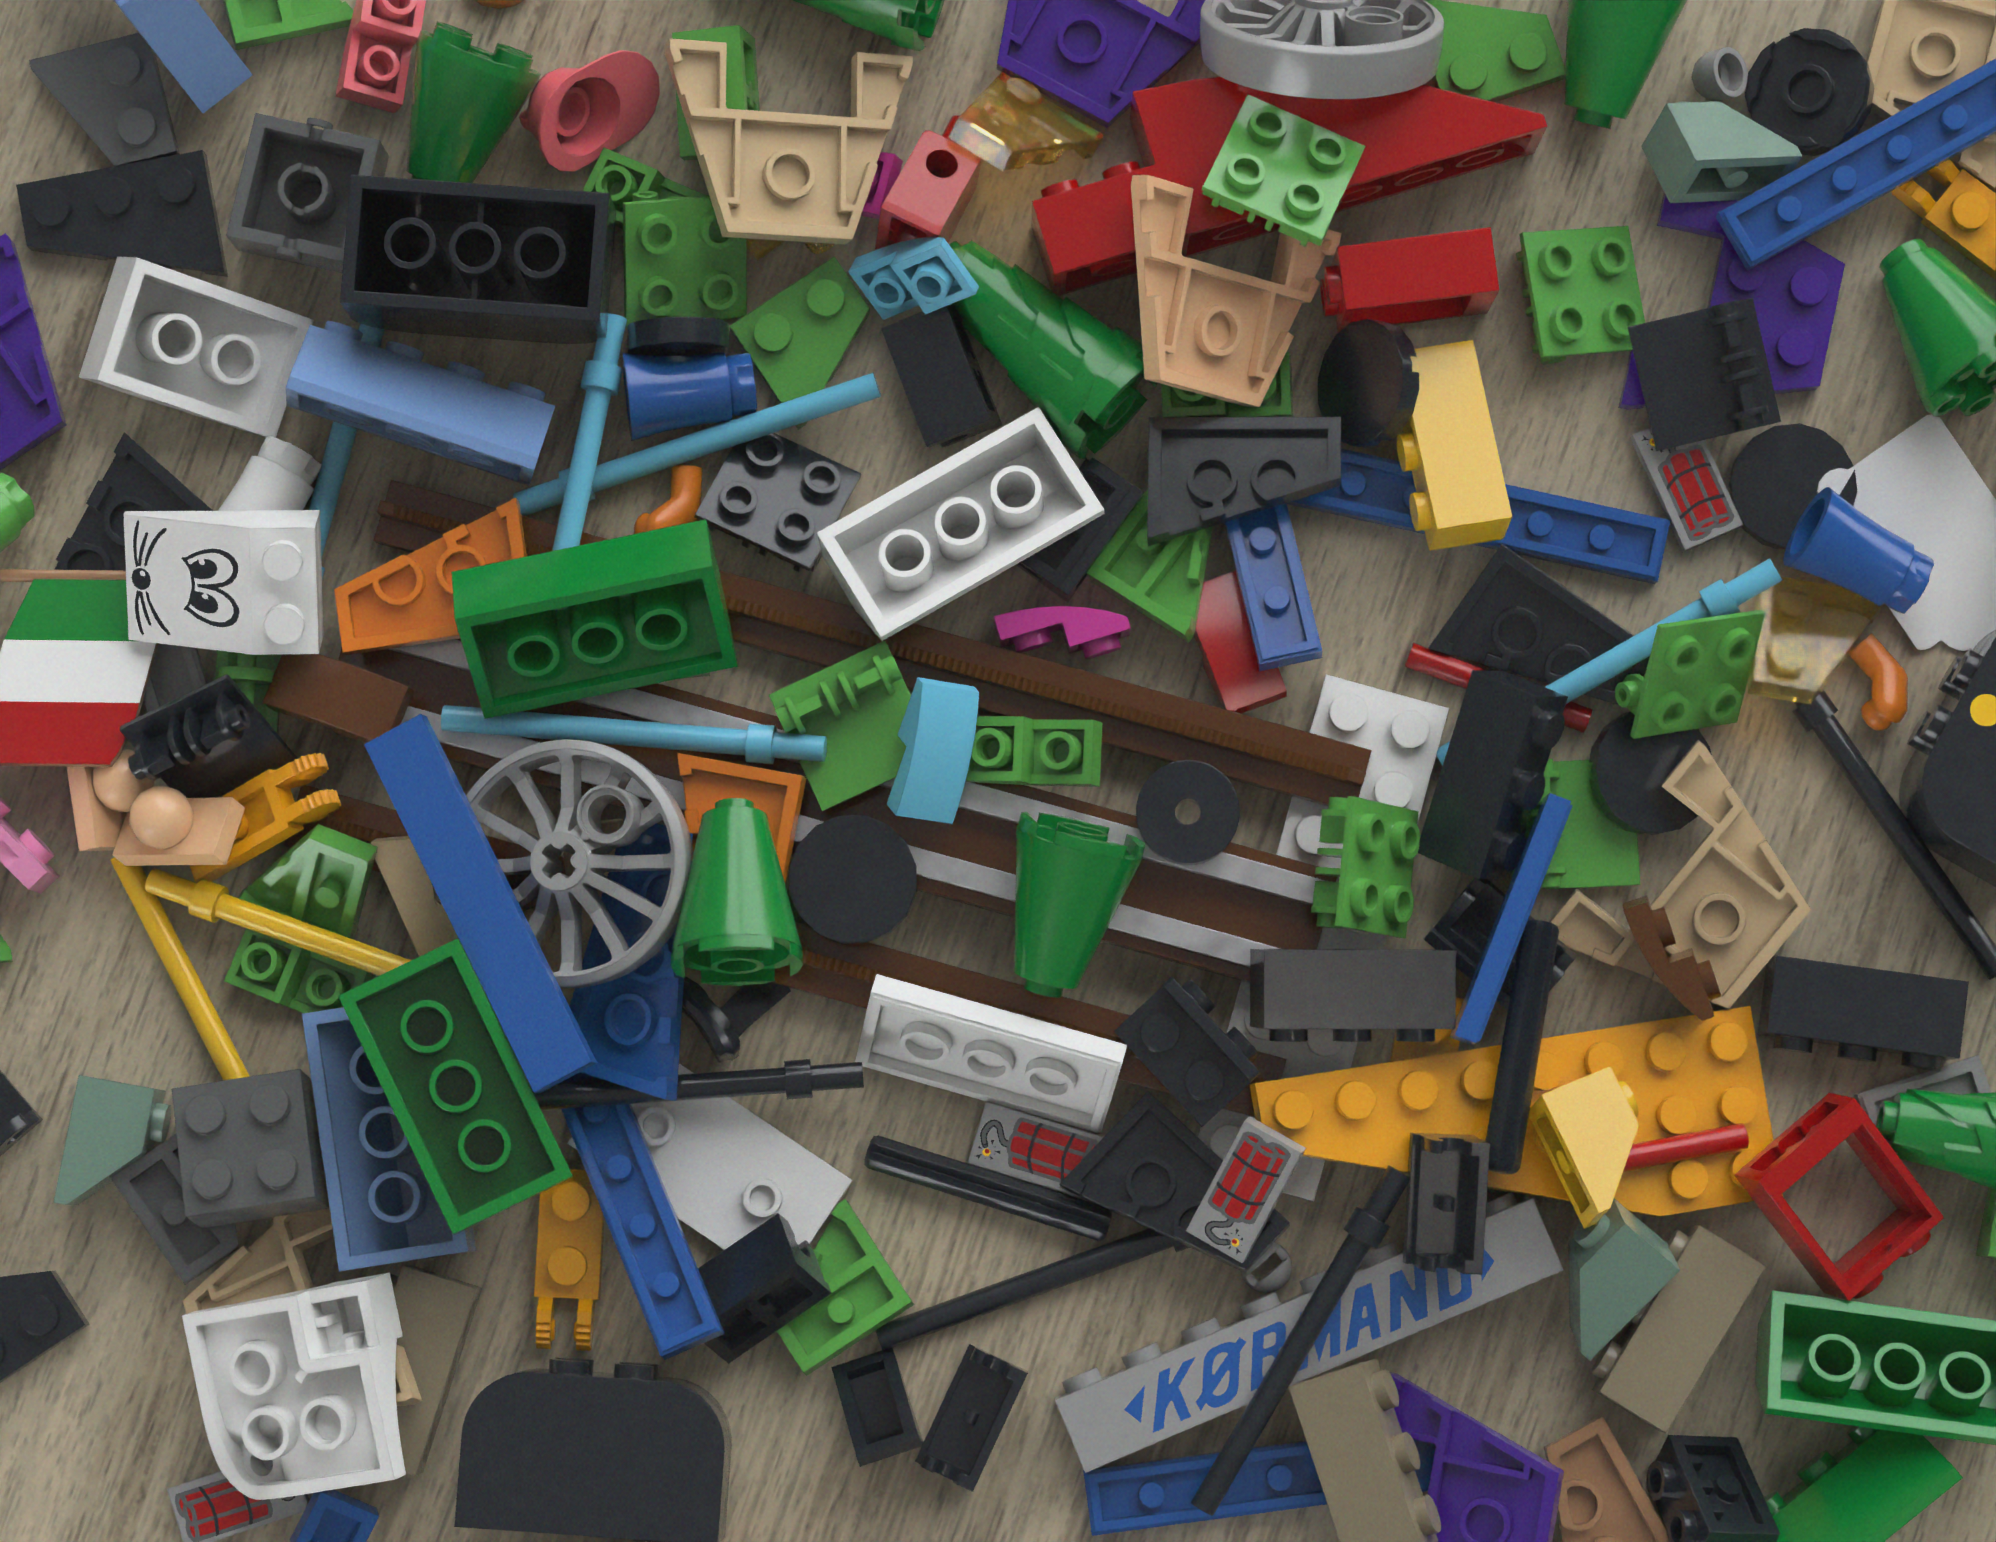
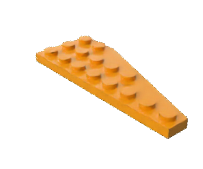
M1751 1006L1713 1011L1714 1017L1703 1021L1696 1015H1688L1542 1038L1530 1108L1542 1094L1611 1066L1618 1082L1624 1081L1630 1087L1638 1105V1116L1636 1119L1639 1127L1633 1144L1743 1123L1746 1127L1749 1138L1747 1149L1623 1172L1614 1199L1634 1214L1651 1217L1754 1201L1734 1174L1766 1148L1774 1139ZM1502 1045L1250 1084L1255 1119L1304 1146L1306 1149L1302 1156L1363 1165L1380 1170H1386L1388 1165L1402 1173H1408L1410 1133L1475 1135L1486 1141ZM1528 1117L1520 1169L1513 1174H1500L1488 1170L1487 1188L1570 1201L1530 1117Z

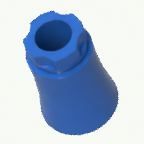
M725 352L698 355L622 353L625 400L631 441L665 431L702 424L727 422L732 420V415L740 417L756 412V387L750 353L730 355L727 358Z
M1830 487L1821 490L1803 512L1790 536L1783 558V563L1787 567L1825 579L1860 595L1878 606L1885 604L1896 612L1903 614L1913 604H1916L1923 594L1934 566L1933 559L1914 550L1912 543L1888 531L1858 511Z

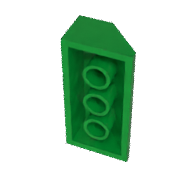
M706 519L452 572L455 622L484 719L738 667L720 572Z
M1772 1290L1758 1322L1755 1383L1764 1414L1996 1445V1320Z
M1852 1426L1847 1432V1435L1852 1440L1834 1456L1828 1450H1825L1808 1461L1797 1472L1802 1482L1783 1497L1776 1490L1764 1498L1780 1532L1776 1542H1885L1963 1477L1923 1435Z

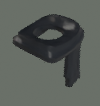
M685 976L682 1012L697 1026L719 1063L725 1060L733 1061L739 1056V1037L742 1033L790 993L791 990L789 987L771 982L742 985L719 1008L698 983Z

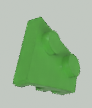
M834 256L730 325V330L744 351L751 354L752 363L781 404L825 389L829 380L833 379L841 365L843 356L852 340L857 337L868 318L870 308ZM807 422L795 426L799 430L800 428L805 426Z
M317 824L243 889L238 898L355 939L378 847Z

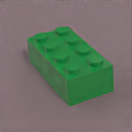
M458 938L338 995L453 1235L573 1177Z

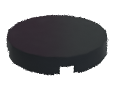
M1803 28L1789 33L1790 36L1782 38L1777 43L1773 41L1760 52L1748 73L1745 99L1753 121L1798 146L1802 155L1816 156L1826 153L1850 140L1860 131L1871 112L1874 84L1868 63L1850 40L1830 30Z
M1372 319L1351 322L1335 335L1326 350L1318 376V405L1322 417H1341V442L1363 448L1378 447L1376 444H1379L1381 441H1391L1399 435L1413 414L1419 393V373L1412 372L1410 356H1417L1413 343L1400 327L1385 321Z
M1800 423L1773 426L1753 437L1734 460L1729 481V495L1743 523L1742 529L1762 545L1775 549H1786L1797 522L1807 506L1818 494V484L1822 477L1830 470L1837 468L1848 470L1854 466L1843 446L1823 430ZM1855 470L1840 493V496L1852 506H1854L1858 492Z
M1631 711L1623 713L1603 727L1591 747L1589 763L1592 762L1591 772L1593 779L1589 781L1592 795L1605 816L1625 831L1655 835L1679 830L1697 818L1698 815L1664 789L1661 784L1697 740L1702 742L1711 753L1710 746L1699 729L1633 739L1630 734L1635 715Z
M865 815L837 816L816 825L798 844L789 866V893L799 916L819 935L842 944L867 943L890 934L908 916L917 894V866L906 841L888 824Z

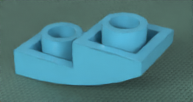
M943 237L913 239L871 251L856 257L848 271L883 320L917 306H920L922 311L928 314L976 294L979 288Z
M917 677L898 732V737L907 747L887 801L888 807L896 816L953 824L968 773L976 731L979 691L974 686Z

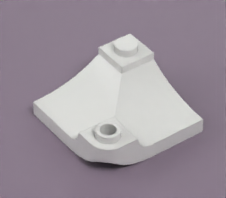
M390 1272L332 1282L327 1285L193 1311L182 1315L201 1412L211 1450L223 1475L242 1494L255 1500L276 1499L390 1481L406 1475L398 1426L395 1382L397 1338L403 1335ZM262 1460L273 1461L272 1471L265 1467Z

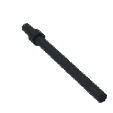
M1787 652L1768 665V667L1797 708L1792 712L1806 732L1813 729L1989 980L1995 978L1996 944L1834 716L1838 709L1825 690L1818 693L1791 653Z
M810 1059L784 1061V1067L681 1074L678 1075L677 1101L786 1093L788 1100L813 1098V1091L864 1088L862 1062L811 1065ZM606 1080L558 1083L542 1093L533 1092L541 1110L671 1101Z
M1388 1165L1364 1208H1355L1344 1227V1230L1348 1232L1347 1237L1193 1497L1191 1504L1211 1516L1216 1512L1371 1247L1378 1249L1390 1226L1385 1222L1411 1179L1406 1174Z
M1148 1228L889 1321L877 1329L876 1334L882 1350L885 1351L1174 1247L1176 1253L1190 1247Z

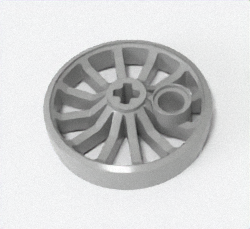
M1205 0L1200 11V47L1204 64L1212 72L1226 80L1252 89L1280 95L1318 99H1358L1408 91L1427 83L1435 76L1443 46L1444 19L1441 13L1425 0Z
M563 739L541 742L520 749L496 763L480 777L466 795L480 825H486L531 852V856L497 860L505 875L530 874L513 890V893L521 908L538 898L535 911L528 923L539 945L559 910L561 917V965L559 971L553 972L560 988L595 986L629 974L651 959L664 946L677 928L693 858L690 832L679 805L666 786L656 775L634 758L609 746L591 741ZM583 760H590L611 765L609 776L604 785L591 788L581 798V762ZM560 762L561 810L556 821L533 781L530 772L547 764ZM632 777L652 798V802L645 808L636 795L625 790ZM512 783H514L532 814L540 839L490 811L492 804ZM621 800L626 810L625 822L616 832L605 834L602 831L601 825L602 811L612 801ZM664 820L670 841V853L658 855H607L616 848L632 844L640 837L642 832ZM564 851L573 854L570 862L575 871L571 876L561 873L564 866L558 858ZM671 870L668 890L661 907L604 875L605 872ZM596 889L652 919L653 923L631 948H629ZM582 907L590 915L612 956L609 962L587 970H582Z

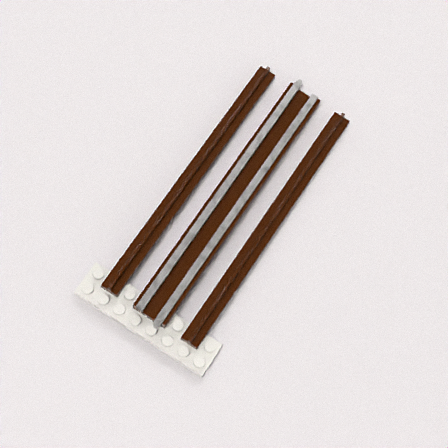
M391 480L385 501L380 500L377 509L380 519L374 541L380 545L412 553L442 538V534L462 524L467 525L495 511L496 508ZM521 515L527 556L552 551L557 525ZM582 532L580 545L608 539ZM719 570L732 637L735 643L827 668L886 641L909 691L913 692L917 677L974 686L979 691L978 710L999 716H1024L1030 719L1096 720L1103 723L1102 744L1169 763L1181 760L1204 762L1218 769L1230 780L1292 796L1276 855L1231 842L1221 854L1207 862L1196 865H1179L1160 858L1145 843L1143 859L1101 942L1240 980L1241 983L1227 1033L1233 1027H1236L1260 1053V1056L1253 1064L1261 1073L1250 1084L1351 1068L1358 1042L1333 1041V1029H1308V1041L1279 1042L1269 1041V1029L1250 1027V949L1384 948L1386 935L1343 927L1342 929L1316 926L1317 914L1311 913L1315 881L1339 882L1340 877L1315 874V868H1341L1342 859L1317 855V848L1343 849V844L1319 842L1321 809H1328L1329 797L1348 798V796H1354L1419 811V820L1449 708L1326 674L1309 733L914 623L881 641L852 606ZM460 638L345 655L341 648L339 661L381 675L414 690L401 724L419 714L427 716L450 761L488 771L496 763L520 749L541 742L552 741L551 739L442 731L441 713L444 705L481 708ZM658 683L525 710V712L744 730L748 729L749 724L775 725L777 732L785 733L777 716ZM603 744L629 755L656 775L676 800L684 818L686 803L677 753L797 774L807 778L799 760L775 758L773 764L746 762L745 755ZM583 760L581 762V797L591 788L604 785L609 776L611 765L590 760ZM560 762L547 764L530 772L536 785L561 791ZM632 777L625 790L636 795L645 808L652 802V798ZM895 778L825 811H822L810 783L806 779L791 856H794L798 844L816 825L837 816L865 815L888 824L906 841L917 866V891L1015 918L1016 827L1019 823L1021 812H1028L1036 822L1039 812L1106 826L1110 828L1107 840L1123 846L1126 834L1137 837L1143 842L1144 840L1138 830L1135 815L1026 785L965 782L953 824L896 816L887 805ZM303 785L300 787L297 801L322 789ZM338 794L341 802L339 809L329 813L327 817L319 821L303 824L304 829L286 839L284 846L291 848L317 824L369 844L376 838L408 836L396 810ZM615 800L608 804L625 809L621 800ZM485 835L497 859H515L531 856V852L519 844ZM560 856L558 859L564 866L561 873L566 875L564 857ZM375 860L372 871L381 873ZM530 874L505 876L513 891ZM795 922L803 951V966L798 973L790 976V964L775 969V981L771 982L867 1009L876 974L1122 1044L1125 1043L1114 1033V1030L1131 1016L1063 996L1056 998L1036 994L1026 990L1024 985L870 942L842 944L821 936L811 926ZM1127 1047L1118 1080L1171 1094ZM1250 1084L1207 1124L1200 1128L1198 1138L1222 1160H1224L1243 1122L1249 1116L1255 1119ZM1302 1156L1282 1193L1314 1202L1325 1160Z

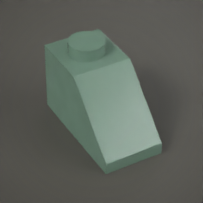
M1720 101L1666 103L1641 146L1670 203L1742 200L1792 172L1802 158L1798 146Z
M82 1075L78 1076L53 1203L63 1205L81 1204L112 1182L111 1177L154 1149L155 1142L163 1143L165 1141L171 1120V1105L163 1103L165 1090Z
M1613 1199L1611 1208L1596 1224L1584 1229L1581 1222H1579L1574 1231L1573 1238L1568 1242L1569 1322L1581 1354L1588 1360H1591L1680 1271L1672 1251L1668 1249V1243L1616 1199Z

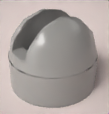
M1724 47L1701 56L1694 65L1691 78L1695 90L1701 96L1713 101H1722L1740 96L1744 92L1748 82V72L1745 61L1739 52L1731 47Z
M1274 1242L1246 1273L1240 1271L1245 1283L1253 1290L1263 1293L1275 1292L1288 1282L1292 1273V1261L1288 1252L1281 1245ZM1275 1252L1283 1262L1269 1271L1258 1282L1251 1272Z

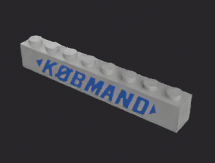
M1509 1192L1487 1201L1482 1275L1463 1274L1451 1268H1436V1272L1420 1270L1413 1264H1405L1403 1262V1251L1398 1252L1395 1242L1369 1251L1362 1261L1363 1268L1356 1271L1289 1386L1563 1271V1267L1533 1198L1517 1202L1514 1193ZM1327 1270L1299 1281L1304 1293L1280 1302L1276 1292H1273L1240 1306L1244 1318L1224 1327H1220L1217 1318L1214 1317L1181 1331L1185 1343L1161 1353L1157 1342L1132 1351L1121 1357L1125 1368L1102 1378L1096 1367L1063 1381L1062 1385L1066 1393L1054 1399L1085 1473L1249 1404Z

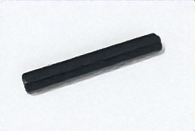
M1528 920L1518 945L1486 1142L1490 1143L1488 1170L1500 1174L1516 1173L1521 1166L1559 936L1558 926L1543 920Z
M873 1136L865 1155L864 1165L868 1169L1096 1241L1105 1239L1112 1220V1211L1094 1203L882 1136Z

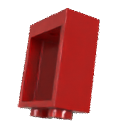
M1491 227L1338 246L1331 266L1324 267V278L1320 279L1323 313L1325 317L1335 315L1337 333L1351 322L1365 319L1385 321L1392 325H1402L1487 314L1500 290Z
M1828 1093L1734 1174L1823 1293L1850 1301L1852 1298L1864 1297L1876 1289L1883 1281L1884 1275L1882 1272L1899 1257L1910 1256L1925 1246L1931 1238L1929 1231L1944 1219V1216L1853 1097ZM1846 1140L1897 1209L1833 1264L1781 1194L1841 1142Z

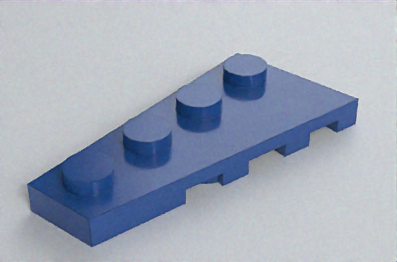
M656 823L642 832L640 837L632 844L616 848L614 855H658L670 853L671 847L666 826ZM671 870L609 872L607 877L661 907L668 890ZM603 892L601 899L629 948H631L646 933L653 921L644 914ZM593 924L583 958L582 970L600 966L612 959L610 950L595 924ZM676 929L664 946L636 970L603 984L574 989L570 1009L597 1061L596 1064L581 1071V1073L665 1100L677 1101L684 978L677 976L671 968V952Z

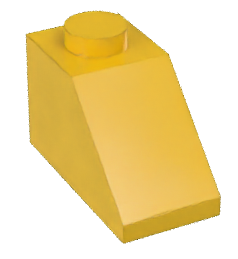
M1611 1066L1542 1094L1529 1111V1117L1584 1229L1596 1224L1611 1208L1639 1127L1636 1119L1638 1116V1105L1635 1096L1624 1081L1618 1082Z

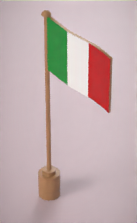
M0 569V582H32L3 640L0 651V766L112 767L128 741L120 731V726L139 716L159 644L129 640L126 571Z

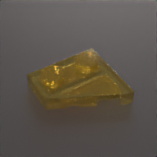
M1001 72L959 116L948 138L999 170L1007 171L1021 169L1026 164L1041 166L1058 163L1063 151L1074 149L1083 159L1092 158L1105 135L1041 96L1039 90L1030 82L1020 78H1012L1006 73Z
M1781 577L1783 581L1757 595L1756 610H1763L1766 614L1749 675L1748 694L1811 705L1827 684L1835 668L1840 667L1852 651L1856 640L1869 623L1872 624L1876 619L1882 605L1878 606L1843 587Z

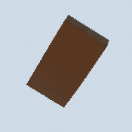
M282 654L273 675L272 683H270L262 703L275 712L328 727L338 735L368 743L401 725L414 690L381 675L321 654Z
M1647 896L1623 903V911L1632 934L1655 974L1667 989L1699 1019L1703 1021L1714 1017L1710 1000L1722 996L1710 960L1697 964L1692 948L1667 956L1665 947L1676 944L1665 908L1652 910Z

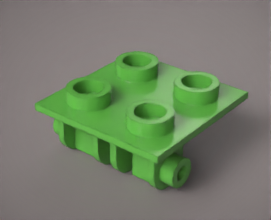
M1247 95L1202 187V194L1212 198L1211 205L1216 208L1220 205L1240 215H1243L1245 210L1249 211L1247 221L1252 224L1257 215L1267 219L1264 229L1271 231L1274 223L1279 224V232L1301 241L1300 245L1304 247L1307 246L1308 242L1321 246L1334 213L1366 146L1258 98Z
M638 191L633 193V202H623L624 317L627 319L626 328L630 323L661 317H705L720 320L742 318L747 315L746 238L722 237L709 195L658 200L657 192Z
M1614 226L1520 233L1521 251L1516 253L1517 261L1522 263L1525 286H1528V288L1522 290L1523 298H1530L1531 306L1525 309L1526 316L1534 317L1532 327L1535 344L1532 345V351L1534 354L1540 355L1541 364L1559 363L1565 361L1566 356L1632 351L1627 327L1643 324L1645 319L1629 227Z
M1755 610L1658 624L1645 676L1640 674L1627 675L1623 682L1618 683L1615 688V698L1618 705L1622 708L1627 707L1635 715L1630 736L1636 739L1737 723L1766 612Z
M886 641L769 694L785 733L827 737L825 762L799 760L822 811L828 810L896 778L907 747L898 737V732L911 694Z
M1548 759L1543 775L1545 777V790L1540 802L1532 809L1524 835L1526 841L1542 800L1546 795L1552 793L1571 801L1572 809L1540 890L1641 885L1638 835L1634 832L1625 831L1603 813L1592 795L1589 781L1593 779L1591 772L1592 762L1589 763V760L1553 761V759Z
M1348 796V798L1329 797L1328 809H1321L1319 842L1343 844V849L1317 848V855L1342 858L1341 868H1315V874L1340 877L1339 882L1315 881L1311 913L1317 914V927L1342 929L1343 927L1406 939L1407 922L1411 918L1414 908L1411 882L1414 857L1419 850L1420 831L1417 826L1419 811L1354 796Z

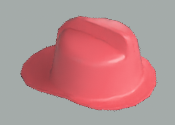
M625 50L604 55L580 69L563 67L546 73L535 85L530 95L528 108L519 115L520 123L524 128L533 133L536 140L539 141V148L548 164L558 171L575 172L599 158L604 147L613 150L628 142L644 129L653 116L659 99V76L650 60L638 52Z

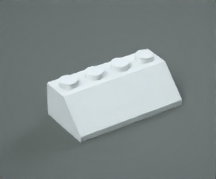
M1037 407L817 532L823 559L855 611L880 640L883 641L1105 513L1104 508L1040 408Z

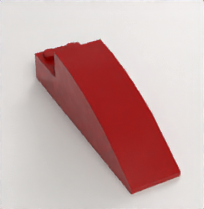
M1222 77L1193 79L1133 91L1130 123L1144 168H1140L1138 161L1125 162L1103 171L1102 176L1104 180L1079 187L1077 180L1072 179L1058 182L1040 191L1042 198L1032 201L1031 227L1050 289L1058 296L1137 273L1131 194L1133 175H1150L1194 189L1182 248V255L1185 257L1195 256L1278 231L1279 224L1274 223L1271 231L1264 229L1267 219L1257 215L1252 224L1247 221L1249 211L1245 210L1243 215H1240L1220 205L1216 208L1211 205L1213 199L1202 194V187L1247 95H1251L1366 146L1335 213L1532 155L1540 143L1547 128L1544 114L1427 85H1421L1392 95L1358 99H1318L1280 95L1245 87Z

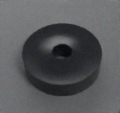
M661 317L636 321L627 326L628 353L698 355L717 352L727 353L730 351L729 324L719 319L705 317Z
M1195 760L1172 762L1155 771L1141 788L1136 805L1137 826L1146 845L1160 858L1179 865L1201 864L1221 854L1231 843L1237 831L1240 817L1239 800L1228 778L1215 767ZM1191 801L1199 807L1201 815L1195 823L1183 824L1176 818L1175 809L1180 803Z

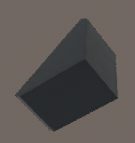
M893 1348L878 1351L831 1367L860 1467L922 1447L924 1442Z

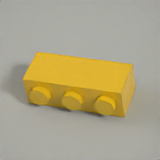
M1473 340L1415 348L1417 357L1410 356L1412 361V372L1419 373V393L1413 414L1403 428V433L1397 435V452L1403 472L1412 471L1416 492L1411 493L1409 498L1413 526L1416 531H1425L1429 551L1502 540L1511 522L1512 513Z

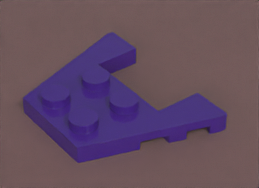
M1008 0L997 60V70L1108 128L1131 107L1133 91L1152 88L1200 43V11L1205 0H1179L1169 17L1137 0Z
M1664 192L1657 226L1712 237L1721 241L1707 308L1731 301L1753 298L1775 394L1816 390L1821 383L1845 263L1803 240L1747 271L1716 219L1718 212L1738 202L1737 200L1670 203ZM1633 350L1629 355L1618 407L1626 410L1641 409L1645 406Z
M6 233L0 236V471L67 425L16 245Z
M1390 1372L1399 1395V1405L1394 1410L1402 1433L1408 1432L1414 1440L1433 1443L1436 1446L1428 1495L1433 1499L1440 1516L1441 1531L1436 1533L1438 1541L1552 1542L1564 1471L1397 1373Z

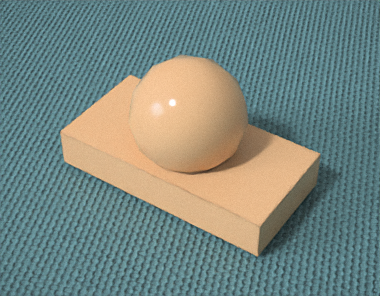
M123 749L112 767H67L79 851H114L126 813L130 811V806L139 793L154 787V781L147 777L139 780L131 772L128 758L134 755L135 751Z
M164 785L154 786L139 793L130 806V811L126 813L112 855L125 866L226 865L245 807L233 797L186 798L179 790Z

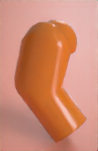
M691 465L671 467L670 499L656 508L651 514H641L634 524V534L700 521L694 518L701 504L703 468Z
M1871 633L1856 645L1848 655L1872 681V698L1861 707L1862 718L1872 729L1883 731L1888 729L1892 722L1900 723L1908 711V677L1904 668Z

